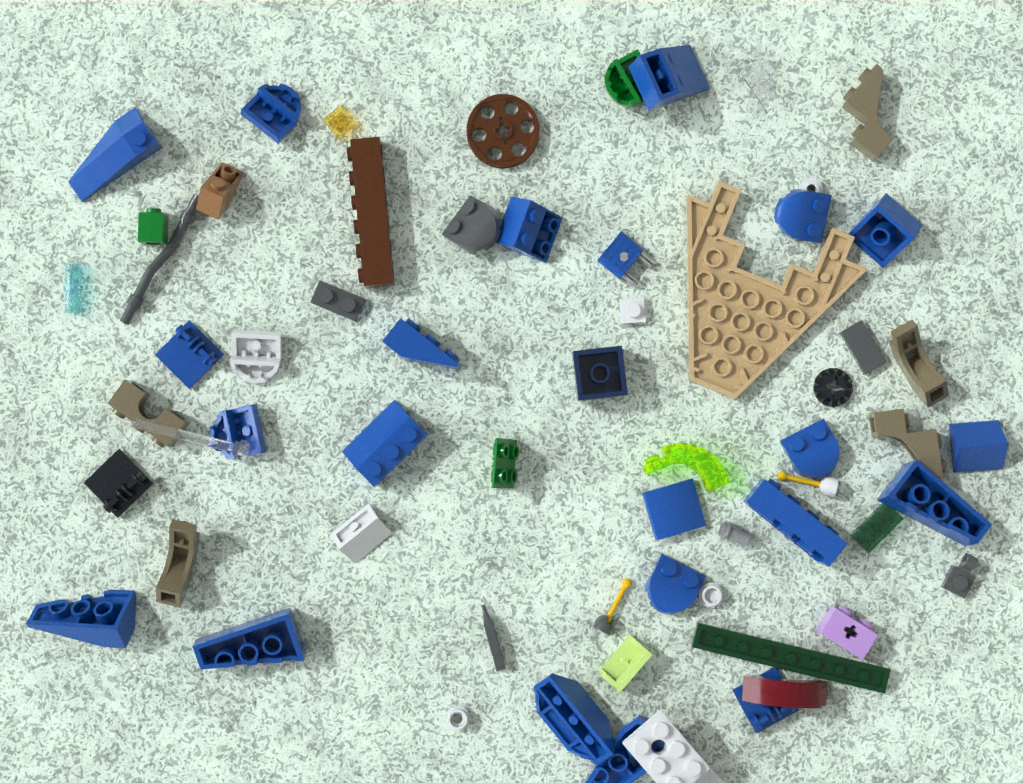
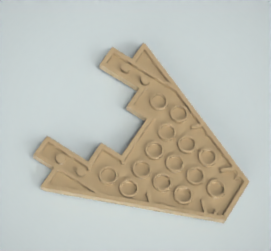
M718 181L709 203L689 194L686 198L689 381L736 399L866 272L867 268L846 260L855 237L835 228L830 229L813 272L791 263L781 285L738 268L737 264L746 244L726 237L723 234L741 190Z

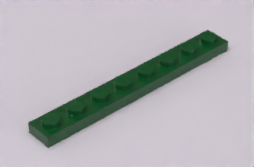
M699 622L696 623L691 644L693 648L881 693L886 692L891 670L887 667Z

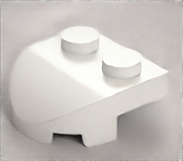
M232 330V356L230 364L233 371H236L243 377L244 381L258 384L268 381L277 372L282 360V332Z

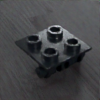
M119 448L84 484L103 502V508L108 513L112 512L119 518L153 485V482Z

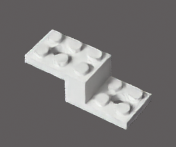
M661 709L622 741L627 750L656 783H724ZM655 740L664 741V748L659 752L651 749V745Z

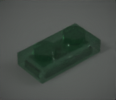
M881 503L849 536L866 553H870L904 518L896 510Z

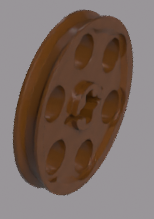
M496 94L483 99L474 107L467 121L466 133L470 149L481 162L494 168L505 169L520 165L533 154L539 140L540 128L534 110L527 102L514 95ZM513 102L518 106L516 114L509 115L505 112L504 107L507 103ZM491 107L494 110V116L490 119H484L480 115L482 108ZM500 118H502L505 129L510 130L506 132V145H504L501 134L496 133V131L500 130ZM522 122H532L534 125L533 131L531 133H523L520 129ZM477 129H481L486 133V138L481 142H477L472 138L473 132ZM517 143L524 145L526 148L524 155L515 156L511 150L513 145ZM491 148H498L502 152V156L498 160H491L488 157V151Z

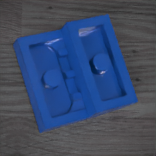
M693 478L642 493L655 540L706 526Z

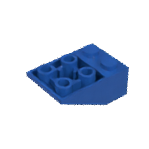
M691 45L659 48L639 55L628 67L648 111L710 89Z
M400 318L382 341L405 360L457 370L461 368L460 364H458L459 357L448 349L446 352L439 349L440 342L430 334L424 337L419 333L421 328L409 318L406 322Z

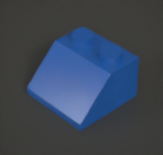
M885 193L848 234L854 236L853 242L884 268L916 237L923 225Z

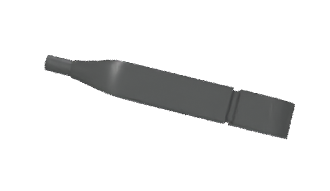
M481 605L484 628L496 671L505 670L506 667L493 621L486 609V605Z

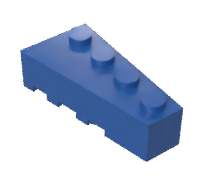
M291 607L198 638L192 646L201 670L245 664L249 666L268 662L304 661L306 657V650Z

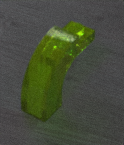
M673 443L661 446L659 448L663 455L659 458L658 454L652 455L644 459L646 464L641 465L644 475H648L672 464H685L697 473L706 492L730 483L729 477L720 461L709 451L693 444Z

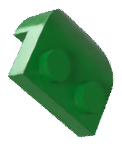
M638 49L619 60L615 59L609 65L604 78V85L609 96L617 104L627 108L637 107L644 103L628 68L641 55Z

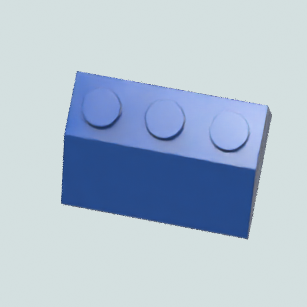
M394 400L342 452L353 466L375 487L429 434Z

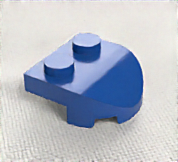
M267 83L258 88L257 94L241 109L240 114L279 144L298 123L301 112L300 97L291 87L285 84L269 86Z
M803 189L790 190L789 194L779 199L774 212L775 223L779 225L781 233L798 240L822 243L832 195Z
M257 404L222 411L217 415L218 418L215 424L210 427V440L214 449L220 451L227 459L248 457L267 452Z
M824 418L780 440V444L791 461L794 471L800 476L804 475L813 479H821L830 475L835 470L839 459V445Z
M661 554L651 576L646 582L645 591L654 609L666 615H673L686 610L695 601L706 576Z

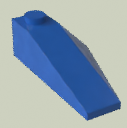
M112 589L104 591V596L91 598L90 594L82 595L81 600L68 603L66 599L37 604L26 625L29 628L102 647L126 648L135 630L136 592Z
M638 715L619 730L613 739L615 753L596 765L585 783H632L646 773L645 769L627 750L622 741L649 718ZM655 740L651 745V749L655 752L661 751L665 745L664 741Z

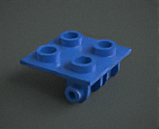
M189 320L184 326L180 325L175 330L176 334L155 356L191 389L224 354Z
M776 667L759 675L782 679ZM743 684L732 690L756 734L799 711L798 708L742 701Z

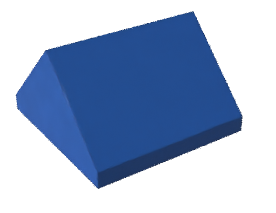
M999 420L949 424L953 473L1003 469L1009 444Z

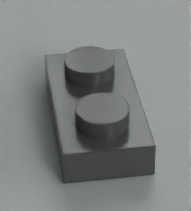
M319 280L310 303L356 322L366 299Z

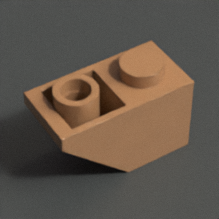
M222 162L201 186L196 210L218 220L229 207L244 172Z

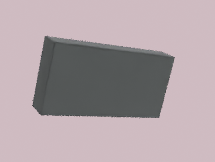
M862 320L839 332L863 375L886 363Z

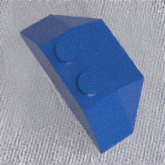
M551 673L535 684L533 688L537 713L569 752L581 758L591 760V763L598 765L615 753L609 719L578 681Z

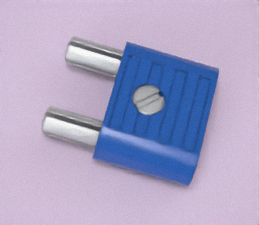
M622 231L597 260L618 279L622 277L633 287L637 286L639 280L627 270L635 260H640L648 268H651L655 263L643 253L644 249Z

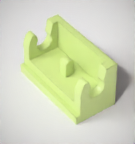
M629 634L598 672L617 691L621 692L649 660L652 653Z

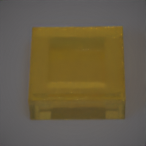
M343 105L323 118L325 124L338 140L357 126Z

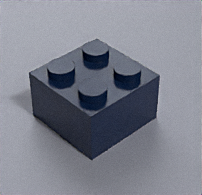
M622 346L572 351L577 401L628 395Z

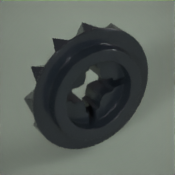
M825 369L815 378L813 385L814 394L818 401L826 406H841L849 400L853 392V380L850 379L847 372L841 369ZM833 380H835L836 385L843 388V390L835 391L832 397L831 389L824 385L832 384Z

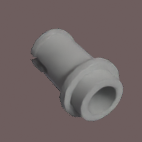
M730 521L728 523L723 522L718 531V535L722 536V540L728 539L744 548L751 539L750 532L733 526Z

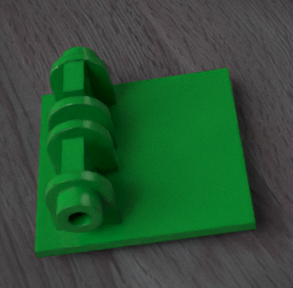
M495 438V443L493 444L494 458L492 460L494 462L491 472V488L513 489L517 480V471L515 470V461L519 455L517 440Z

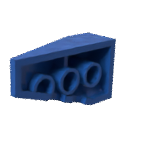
M135 107L114 121L68 182L81 202H84L163 147Z

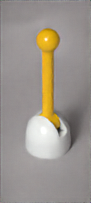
M784 471L778 473V479L781 481L787 479L817 486L825 496L835 497L838 487L837 478L826 477L817 482L787 475Z

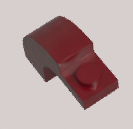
M759 675L743 676L742 701L791 708H821V706H826L828 698L827 681L788 680Z

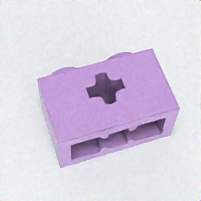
M841 605L838 609L831 606L816 631L863 660L878 637V634L872 631L874 626L863 619L857 622L851 618L853 613ZM846 626L853 631L851 635L844 631Z

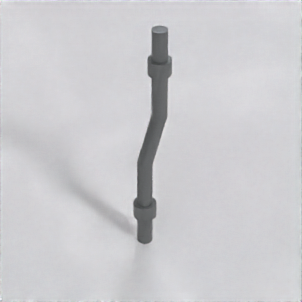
M193 194L186 210H182L179 216L180 221L168 245L146 268L133 294H130L127 300L128 305L120 319L122 323L129 325L137 308L140 309L144 301L143 296L154 274L176 251L189 224L192 225L196 218L194 214L199 195Z

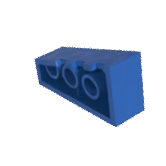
M917 459L905 463L877 499V501L963 546L979 543L992 526L987 519Z
M771 478L768 481L760 479L743 502L815 561L829 567L848 543L838 536L839 533L829 525L825 526L818 521L820 518L809 509L805 511L800 507V502L791 494L787 496L780 491L781 486Z

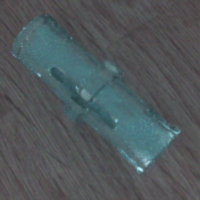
M67 263L65 264L66 285L63 286V291H65L64 313L80 314L81 292H83V286H81L82 264L72 263L71 265Z

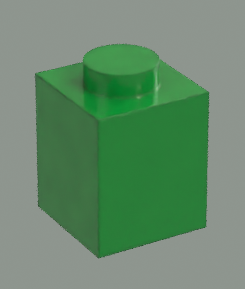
M147 208L146 212H138V242L143 245H168V215L157 208Z

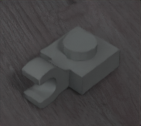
M965 553L958 568L953 565L950 566L941 587L965 599L976 578L969 573L976 566L978 558Z

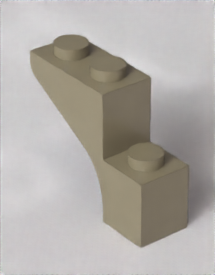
M878 64L871 70L866 68L858 78L861 83L856 89L854 87L849 89L843 97L846 102L842 106L844 110L861 122L851 134L854 139L850 145L872 162L881 155L893 139L881 127L877 116L883 69Z
M904 409L869 413L872 437L884 436L899 441L913 460L917 459L939 479H943L945 462L943 458H940L939 448L942 447V440L940 434H937L936 429L907 433L906 428L909 427V418L907 413H904Z

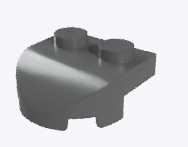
M470 195L442 235L467 253L475 255L476 251L481 249L489 250L497 242L501 234V229L499 228V221L501 219L488 205Z

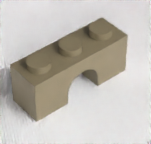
M125 379L107 403L113 407L112 412L122 419L127 417L133 421L132 426L139 432L144 433L147 431L153 436L151 440L163 448L165 445L173 447L190 422L170 408H165L155 419L149 418L145 414L144 404L150 394L131 380Z

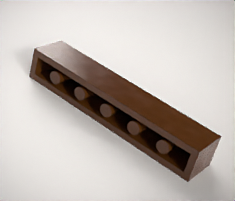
M380 137L350 139L351 147H347L348 162H352L353 171H349L350 186L355 187V195H351L352 209L357 210V219L353 220L354 233L359 234L360 244H356L357 259L361 258L362 268H358L359 283H363L365 288L395 286L382 142Z

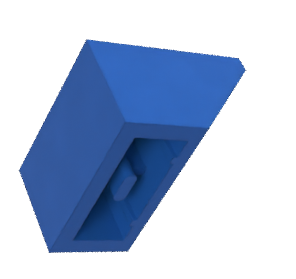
M511 196L500 226L501 234L496 243L511 251L546 263L563 217L532 200Z

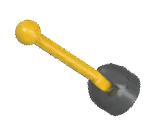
M629 578L623 579V586L608 614L599 616L593 624V627L609 636L615 625L612 615L626 589L632 585V581Z

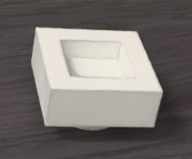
M644 297L619 300L621 324L646 322Z

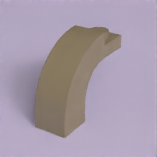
M910 320L891 331L892 340L889 341L892 353L911 388L927 407H930L948 397L947 382L927 357L921 343L918 325L913 320Z
M172 519L169 526L168 555L162 575L156 586V602L181 607L190 583L198 552L200 532H197V525L187 521Z

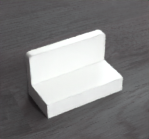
M367 504L330 535L339 550L353 563H357L390 536L392 532L381 521L375 510Z

